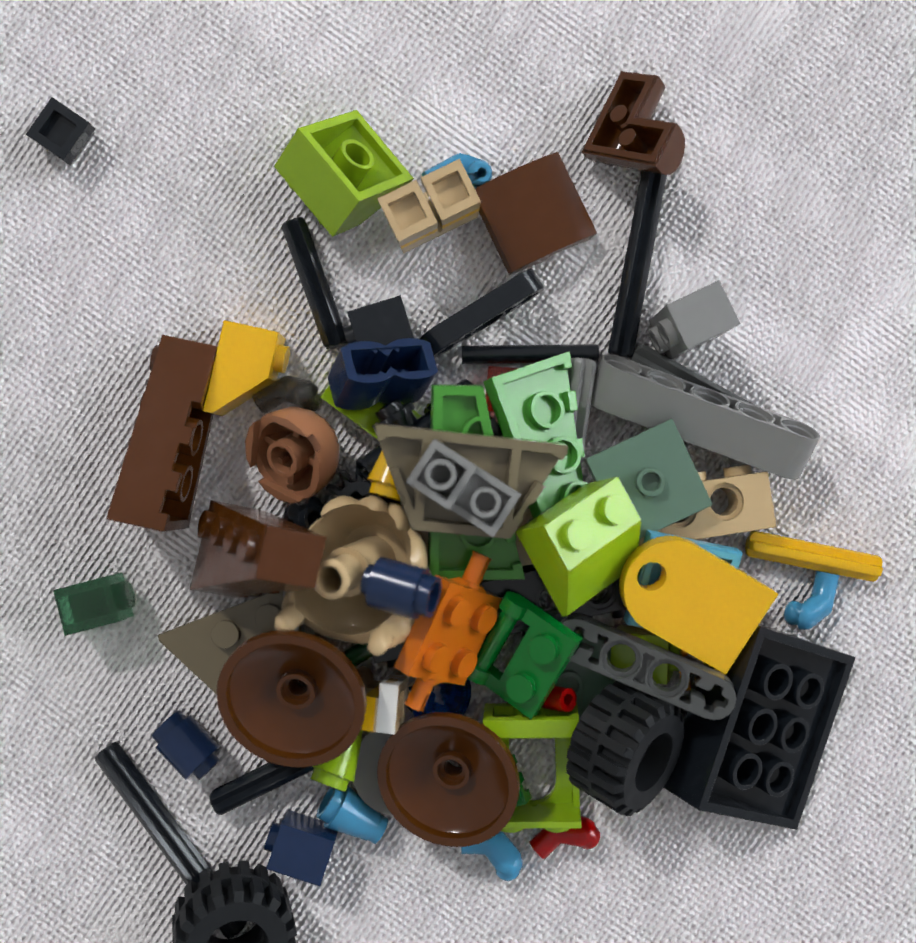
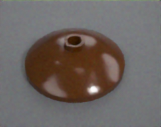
M269 631L248 639L230 655L220 672L217 684L219 712L232 736L254 755L282 766L311 767L337 758L356 740L365 719L366 692L355 666L343 652L331 643L301 631ZM294 679L301 680L306 685H299L294 681Z
M432 712L411 718L400 725L395 735L391 734L381 751L378 761V786L388 810L404 828L428 842L449 847H465L482 843L498 834L507 825L515 811L520 791V779L516 762L508 747L492 730L470 717L449 712ZM449 760L458 762L461 767L453 766Z

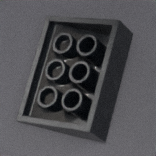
M759 624L726 674L734 686L736 695L735 708L730 715L718 720L706 719L689 711L687 712L681 752L676 766L663 788L700 811L797 830L856 657ZM704 663L705 666L715 669L709 666L708 664ZM714 684L711 690H705L696 686V690L704 694L705 704L712 705L716 699L725 700L721 694L720 685Z

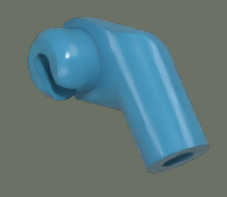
M816 571L811 597L804 601V603L790 601L786 605L784 611L786 623L797 625L799 630H809L826 618L832 611L840 576Z
M501 831L487 841L461 847V854L486 855L497 870V876L504 881L516 879L523 865L520 851L506 834Z

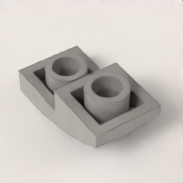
M433 439L406 481L415 489L446 509L454 511L493 538L521 496L519 492L436 439Z

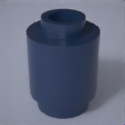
M380 557L374 565L370 564L365 569L360 590L365 595L368 607L417 620L420 616L430 618L434 614L440 599L442 582L440 577L432 576L429 569Z
M180 710L164 721L151 736L158 743L156 746L158 752L185 780L189 779L193 774L198 780L202 779L220 761L215 753L221 746L192 715L186 717Z

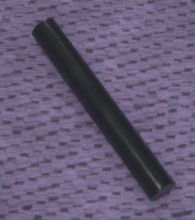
M598 344L462 346V364L536 363L570 351L571 358H587L598 362L599 348Z

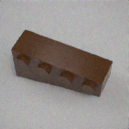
M162 335L160 344L154 347L150 358L151 373L141 399L138 416L106 517L107 520L162 532L189 528L213 420V414L204 412L203 409L217 346Z
M210 501L209 509L202 512L198 523L197 533L198 537L202 539L190 590L237 598H248V595L256 597L262 596V593L279 594L280 590L293 592L315 589L327 539L326 536L263 510Z

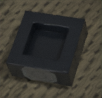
M51 97L26 135L53 155L71 165L95 131V128L87 120Z

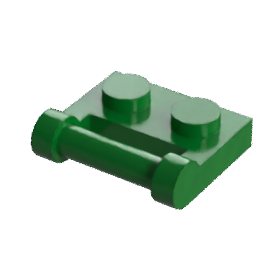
M507 592L499 605L502 611L477 655L476 667L467 678L476 684L485 685L529 719H532L539 713L583 638L525 597L515 592ZM521 620L530 627L504 672H501L493 666V663L517 621Z

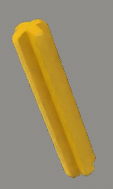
M751 531L745 542V554L748 557L871 582L876 581L883 571L882 558L878 555L760 531Z

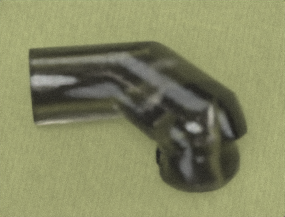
M292 376L281 377L252 395L255 404L264 415L284 402L299 405L300 408L312 411L319 409L322 404V398H320L321 395L318 393V386L310 380Z

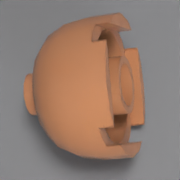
M295 406L267 413L248 429L245 440L246 459L250 468L257 465L259 472L264 477L258 482L264 490L276 499L288 503H299L306 498L316 495L334 478L340 461V444L333 428L325 418L315 411Z

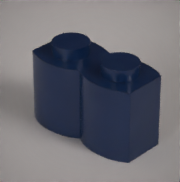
M404 338L395 340L387 345L372 341H358L347 344L340 349L328 375V381L336 407L346 410H362L370 408L378 402L387 405L399 398L402 405L410 401L412 403L417 402L422 398L438 373V368L430 342L425 340Z

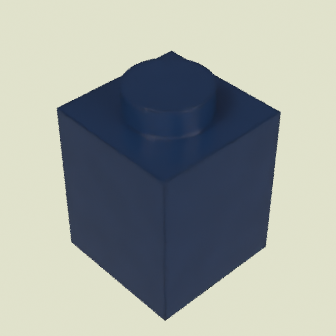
M288 810L282 823L273 822L264 850L272 853L266 869L320 887L338 832L325 828L324 821Z

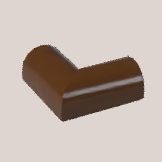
M621 71L582 150V154L587 159L593 162L661 175H671L677 170L685 150V136L682 129L677 123L651 119L665 90V85L660 77Z

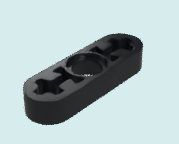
M528 269L423 334L420 339L430 342L434 358L527 303L541 293L544 287L533 269Z

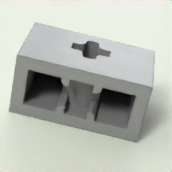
M720 280L666 305L649 320L652 328L648 329V335L653 347L659 354L664 353L665 356L674 359L723 335L740 325V321Z

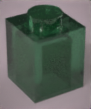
M123 572L53 590L65 636L116 623L134 616L132 608L135 606V594L131 583L124 580Z

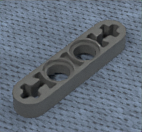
M572 614L562 619L561 623L572 631L575 630L576 626L585 629L583 637L597 644L599 634L607 637L601 646L599 659L591 656L594 652V646L581 642L570 661L706 719H723L730 715L735 708L736 695L733 683L723 673L586 615ZM617 644H624L632 648L636 657L634 663L628 668H617L612 665L607 655L611 647ZM660 664H673L679 669L681 679L678 684L666 688L661 687L655 682L653 671ZM694 673L697 675L695 686L702 689L711 690L714 684L720 685L721 694L725 700L716 699L712 705L705 704L704 694L693 688L690 690V697L684 696L683 694L689 684V674Z

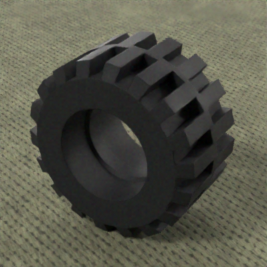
M617 680L612 685L609 684L604 687L600 694L596 695L586 710H584L571 737L566 765L571 784L620 815L632 816L635 812L638 813L643 810L663 789L678 761L685 731L684 714L681 713V708Z
M239 860L237 867H229V861L219 863V870L211 872L207 868L199 873L200 881L198 883L192 880L189 881L184 887V897L178 896L174 905L175 914L172 915L173 943H296V925L287 890L285 887H282L281 879L275 873L268 875L267 867L259 863L254 869L250 868L249 861ZM243 920L255 923L250 931L236 938L222 939L212 935L218 928L229 922Z

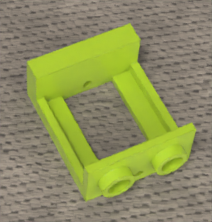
M577 702L574 709L570 712L541 708L539 713L532 719H529L509 703H485L483 725L492 730L505 743L508 749L509 739L555 738L556 780L554 788L550 794L542 799L529 800L527 804L517 806L511 819L501 830L502 832L515 833L523 829L544 828L549 832L561 833L568 831L570 828H581L580 790L569 781L570 775L567 774L566 770L568 748L574 729L579 721Z

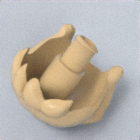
M375 495L366 496L361 500L350 496H339L331 499L323 507L321 518L317 519L308 528L327 537L315 589L286 591L282 602V609L275 617L274 627L276 630H294L306 624L313 631L329 638L355 644L368 643V650L374 656H381L388 649L405 643L415 620L368 607L365 595L360 590L363 573L368 565H374L380 557L428 569L426 546L417 530L411 529L404 508L397 503H387L386 500Z

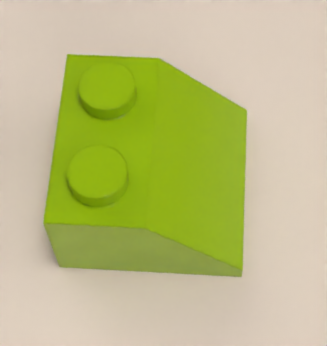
M357 110L298 128L274 165L289 187L300 197L332 237L361 225L381 208L377 198L412 182L414 179Z
M617 476L583 485L516 530L519 540L561 616H568L620 578L627 558L639 546L641 518Z

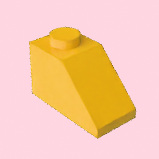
M224 320L203 411L213 415L224 416L275 384L278 372L285 373L289 362L290 347L285 346L286 338L279 332Z

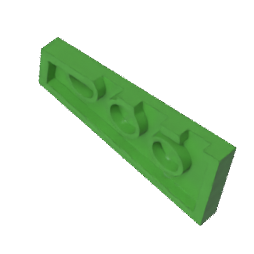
M431 384V429L494 436L483 386ZM428 532V569L431 571L432 576L439 575L448 579L462 577L473 554L472 552L476 551L492 559L482 580L525 579L515 542V533L511 539Z

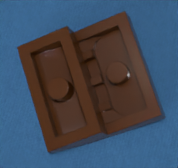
M558 152L529 162L475 188L481 201L479 214L509 275L544 262L553 254L586 242L597 234Z

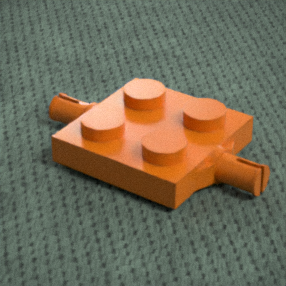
M472 552L473 554L462 577L448 579L435 575L440 577L442 582L437 608L430 618L420 616L414 621L394 665V668L407 676L417 677L407 700L404 702L414 710L424 711L434 685L437 686V684L445 682L464 686L467 677L471 675L476 667L477 655L487 633L496 623L497 611L502 598L484 590L480 586L492 559L479 552Z

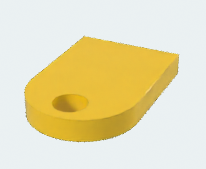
M678 536L656 537L637 547L627 558L619 581L622 602L629 614L640 626L725 675L778 596V593L772 588L696 543ZM650 562L659 563L661 575L655 583L650 585L638 583L637 575L643 565Z

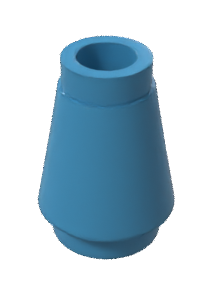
M349 785L346 792L330 787L323 797L316 814L318 819L324 821L325 828L366 841L368 840L374 844L381 839L388 825V818L369 807Z

